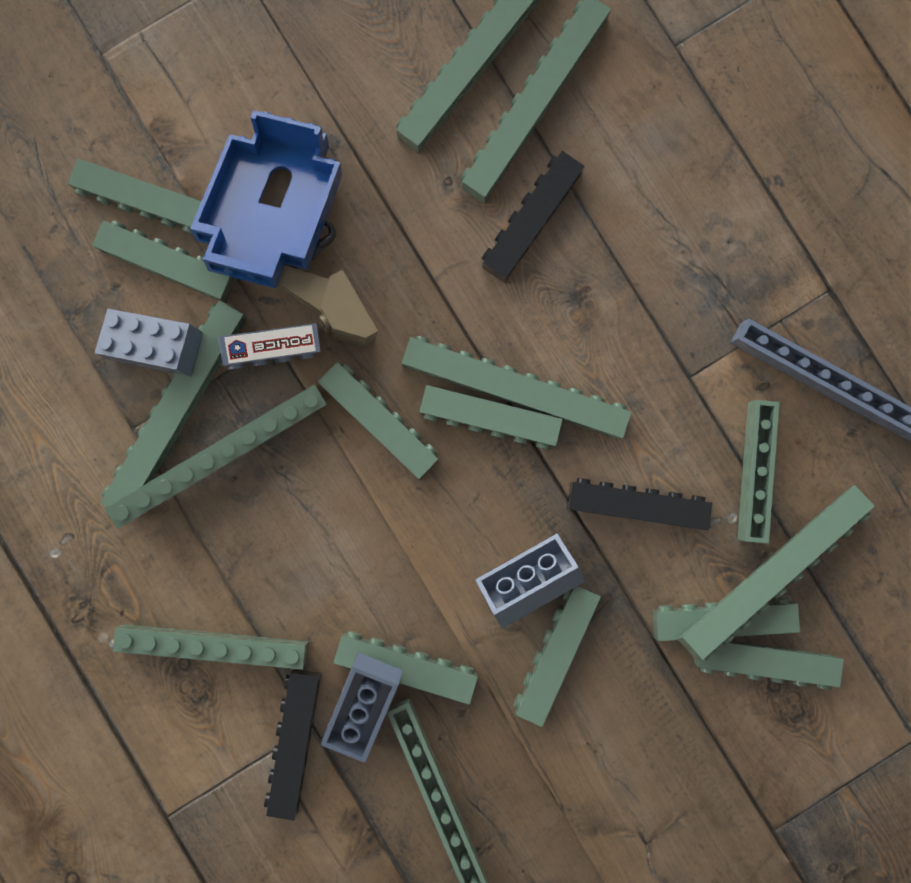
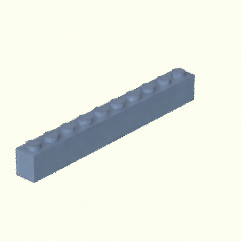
M749 318L740 323L730 342L731 344L911 442L910 406Z

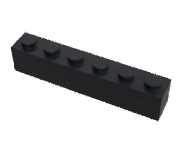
M561 151L558 157L554 155L547 165L549 168L547 173L539 175L534 183V186H536L532 194L528 192L521 201L523 207L519 212L516 210L513 212L508 220L510 225L506 231L501 229L494 240L497 242L493 249L488 248L481 258L484 261L482 268L503 283L509 278L584 170L585 166L564 151Z
M577 478L576 482H570L566 508L568 510L709 531L712 502H705L706 497L692 495L691 499L682 498V493L669 492L668 496L659 495L660 490L646 488L645 492L636 491L637 487L623 485L622 489L613 488L614 483L600 481L598 486L590 484L591 480Z
M293 669L290 675L285 677L284 689H287L286 698H282L280 712L283 713L282 722H278L276 736H279L278 745L274 746L272 760H275L274 769H270L268 777L271 790L270 793H266L264 807L267 808L266 816L295 821L298 814L321 673Z

